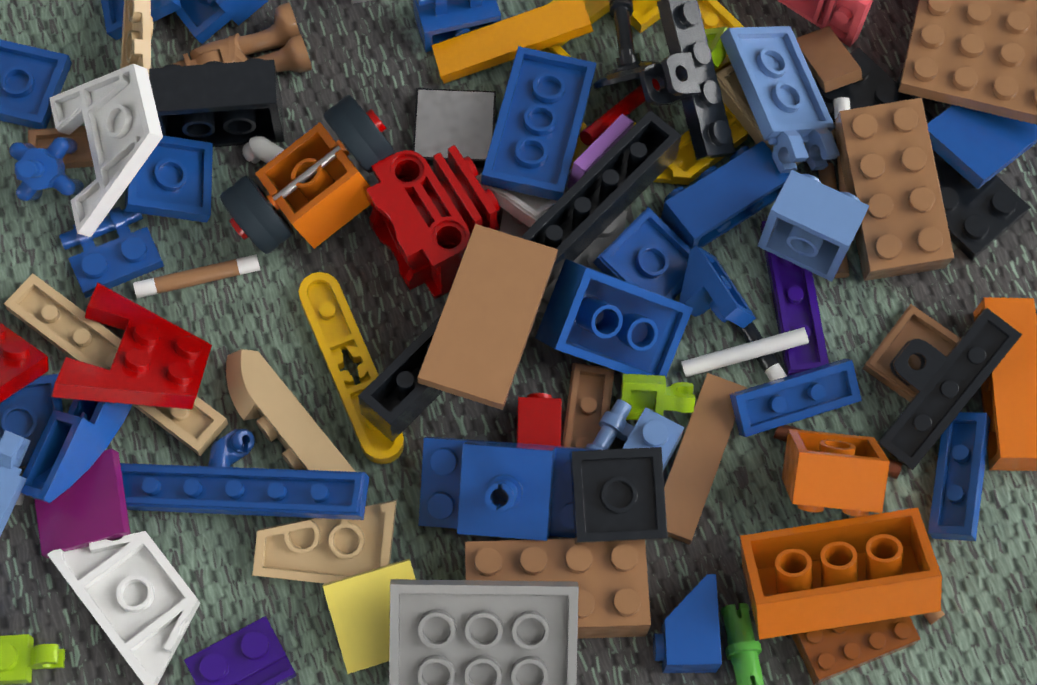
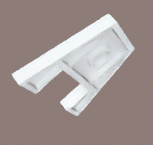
M131 64L49 98L55 128L58 132L70 135L83 123L85 124L96 179L70 200L77 234L88 237L94 234L163 138L147 68L136 64Z

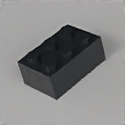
M252 58L245 62L233 63L210 61L203 65L180 66L169 64L162 68L149 69V80L162 135L213 143V147L245 145L249 142L250 138L255 136H263L273 143L285 142L282 97L274 60Z

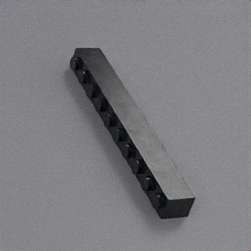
M651 110L520 237L558 249L557 258L546 288L559 276L565 259L574 261L676 159L682 135ZM440 316L358 395L361 414L392 442L443 392L418 383V375Z

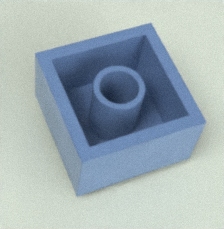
M791 170L770 210L757 247L832 282L867 213L869 205L861 202L858 197L849 192H839L822 184L813 175L801 174Z

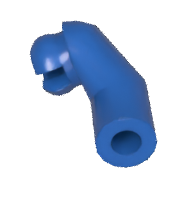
M235 429L214 442L210 449L208 466L230 467L246 456L255 445L253 433L247 429Z

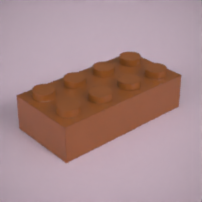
M910 616L792 635L814 685L915 645L920 640Z

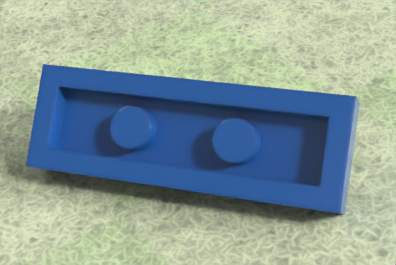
M846 358L729 394L738 432L743 437L862 401L853 360Z
M960 412L940 437L928 534L932 539L976 541L991 421L987 413Z

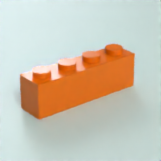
M984 297L973 312L974 321L984 309L988 308L1022 334L981 385L983 413H987L991 419L987 446L989 470L1037 471V313L1034 298Z

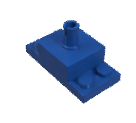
M426 436L423 443L418 526L457 529V534L540 541H547L550 536L575 538L570 452L601 449Z

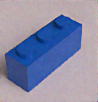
M763 141L751 148L744 146L737 150L730 157L729 162L719 168L712 166L705 170L694 184L686 189L680 186L669 193L664 200L661 219L691 249L696 245L702 248L776 201L790 173L779 172L772 158V151Z

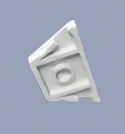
M142 531L125 535L115 541L105 539L91 542L88 547L69 551L57 549L48 553L49 558L144 685H158L200 602L147 532Z

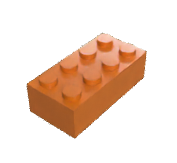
M918 507L740 536L743 573L759 640L941 611L942 575Z

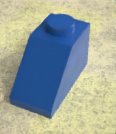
M707 574L665 618L660 628V633L653 634L654 661H662V673H716L722 665L716 574Z

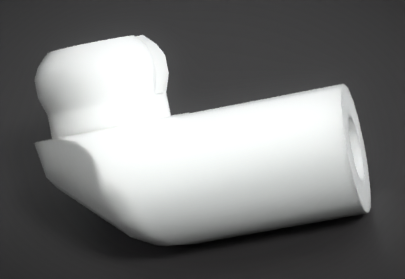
M263 136L250 138L249 142L242 149L245 159L254 164L260 160L268 163L284 151L283 148Z

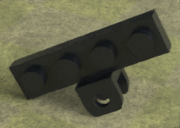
M660 0L657 2L670 56L664 58L661 63L651 64L640 70L639 77L647 103L655 106L671 105L682 101L696 160L724 157L735 153L731 129L724 108L698 1ZM653 78L656 79L660 85L659 91H657L653 87Z
M986 308L947 356L924 340L913 339L906 342L890 362L889 367L894 376L914 391L916 395L879 439L878 444L909 469L914 470L1022 334L990 309ZM911 355H916L920 359L918 370H914L909 366L908 360Z

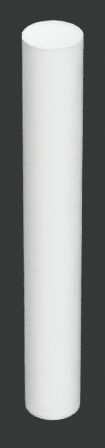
M805 327L684 360L681 363L685 377H690L809 343Z

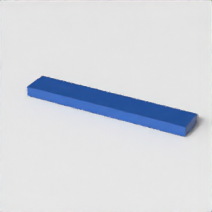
M120 463L127 510L364 520L369 476L366 472Z

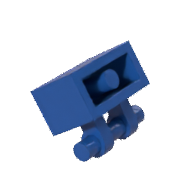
M413 0L414 17L425 52L433 51L432 45L501 21L497 0Z

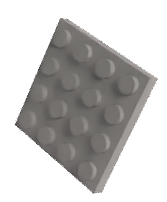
M391 579L389 685H576L578 582Z

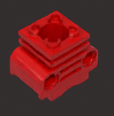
M456 145L448 148V163L441 152L433 155V170L426 159L415 151L403 150L396 152L371 166L379 183L366 189L367 200L374 207L369 217L370 226L379 241L386 245L394 254L398 262L399 274L409 290L425 283L433 298L436 299L450 292L475 224L494 230L499 229L497 212L500 211L499 203L490 189L484 190L475 177L479 175L475 164L469 156L463 158Z

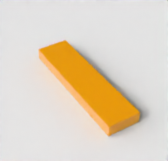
M558 0L432 45L440 77L445 84L514 60L518 46L542 50L594 31L583 0Z

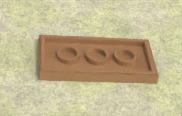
M475 224L419 372L418 383L503 410L556 261L558 249Z

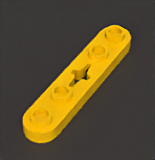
M312 273L305 277L300 284L298 292L301 306L360 447L370 461L377 464L392 463L403 452V432L392 442L361 414L358 395L379 376L336 278L328 273ZM342 350L347 351L354 363H362L357 366L360 384L355 385L354 379L348 370L340 371L344 368Z

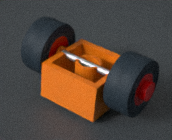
M350 95L342 98L335 106H332L323 114L325 121L340 140L335 141L322 123L319 122L255 173L269 192V195H266L247 175L239 179L232 187H229L220 195L223 205L233 217L229 220L232 227L242 239L246 240L249 237L265 254L272 252L280 243L286 241L293 234L290 225L279 212V209L282 210L294 228L315 249L370 205L367 200L366 189L371 186L349 159V151L368 173L373 172L372 165L395 152L382 134L387 129L372 109L365 113L357 101Z

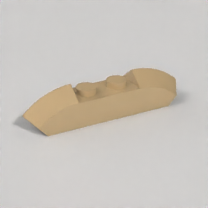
M241 349L227 355V386L237 412L244 421L259 418L256 424L270 442L277 438L286 449L282 456L292 470L356 472L259 351Z

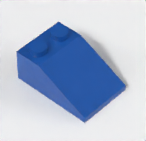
M565 259L535 338L556 350L625 374L661 375L666 377L693 307Z

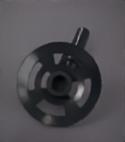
M609 0L610 14L615 19L620 57L616 58L618 67L601 76L593 84L594 89L640 78L639 72L642 68L651 64L661 63L641 61L640 54L635 53L630 16L633 13V0Z

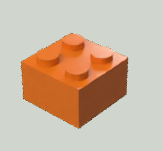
M788 429L782 481L792 504H796L801 510L823 512L825 507L842 509L841 511L844 514L850 516H867L869 512H883L890 461L875 437Z

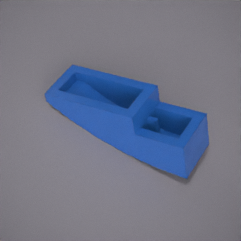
M74 399L68 413L53 410L22 475L27 480L20 494L51 503L90 469L108 447L124 423L133 404Z

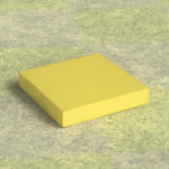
M410 559L322 585L347 674L389 661L391 579L416 580Z

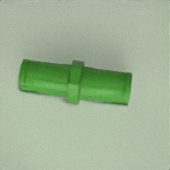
M739 603V610H736L735 604L726 605L721 608L728 642L725 652L727 659L732 662L736 684L764 685L758 657L762 649L760 642L755 641L749 604Z

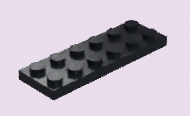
M859 47L850 54L861 67L862 80L827 93L815 81L834 123L833 100L836 98H849L850 109L914 99L909 94L898 92L899 86ZM925 110L926 120L929 123L934 117ZM933 150L951 241L967 257L973 260L1020 220L1031 207L997 175L977 189Z

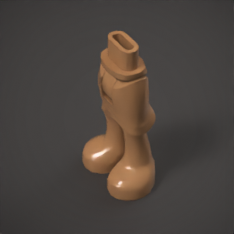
M289 2L281 4L275 9L274 24L271 27L249 35L240 36L239 33H236L225 39L209 42L191 50V59L188 53L183 54L184 60L173 63L180 66L203 65L210 61L222 63L245 62L248 60L246 55L281 48L275 52L255 58L274 60L277 72L293 71L302 73L312 70L305 43L299 32Z

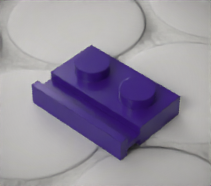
M266 616L184 659L196 685H281L297 676Z

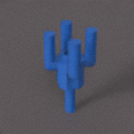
M57 137L47 149L35 148L30 143H13L10 146L9 152L18 161L15 163V174L17 180L22 181L16 190L17 197L22 201L37 200L42 196V190L55 188L65 196L79 194L83 190L84 185L81 180L71 179L65 175V164L63 162L66 154H73L77 150L76 141L72 138Z

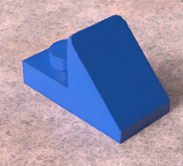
M697 245L692 248L688 258L679 302L693 307L691 315L694 317L704 314L711 308L713 313L722 322L726 323L729 320L744 329L756 319L749 306L717 258Z

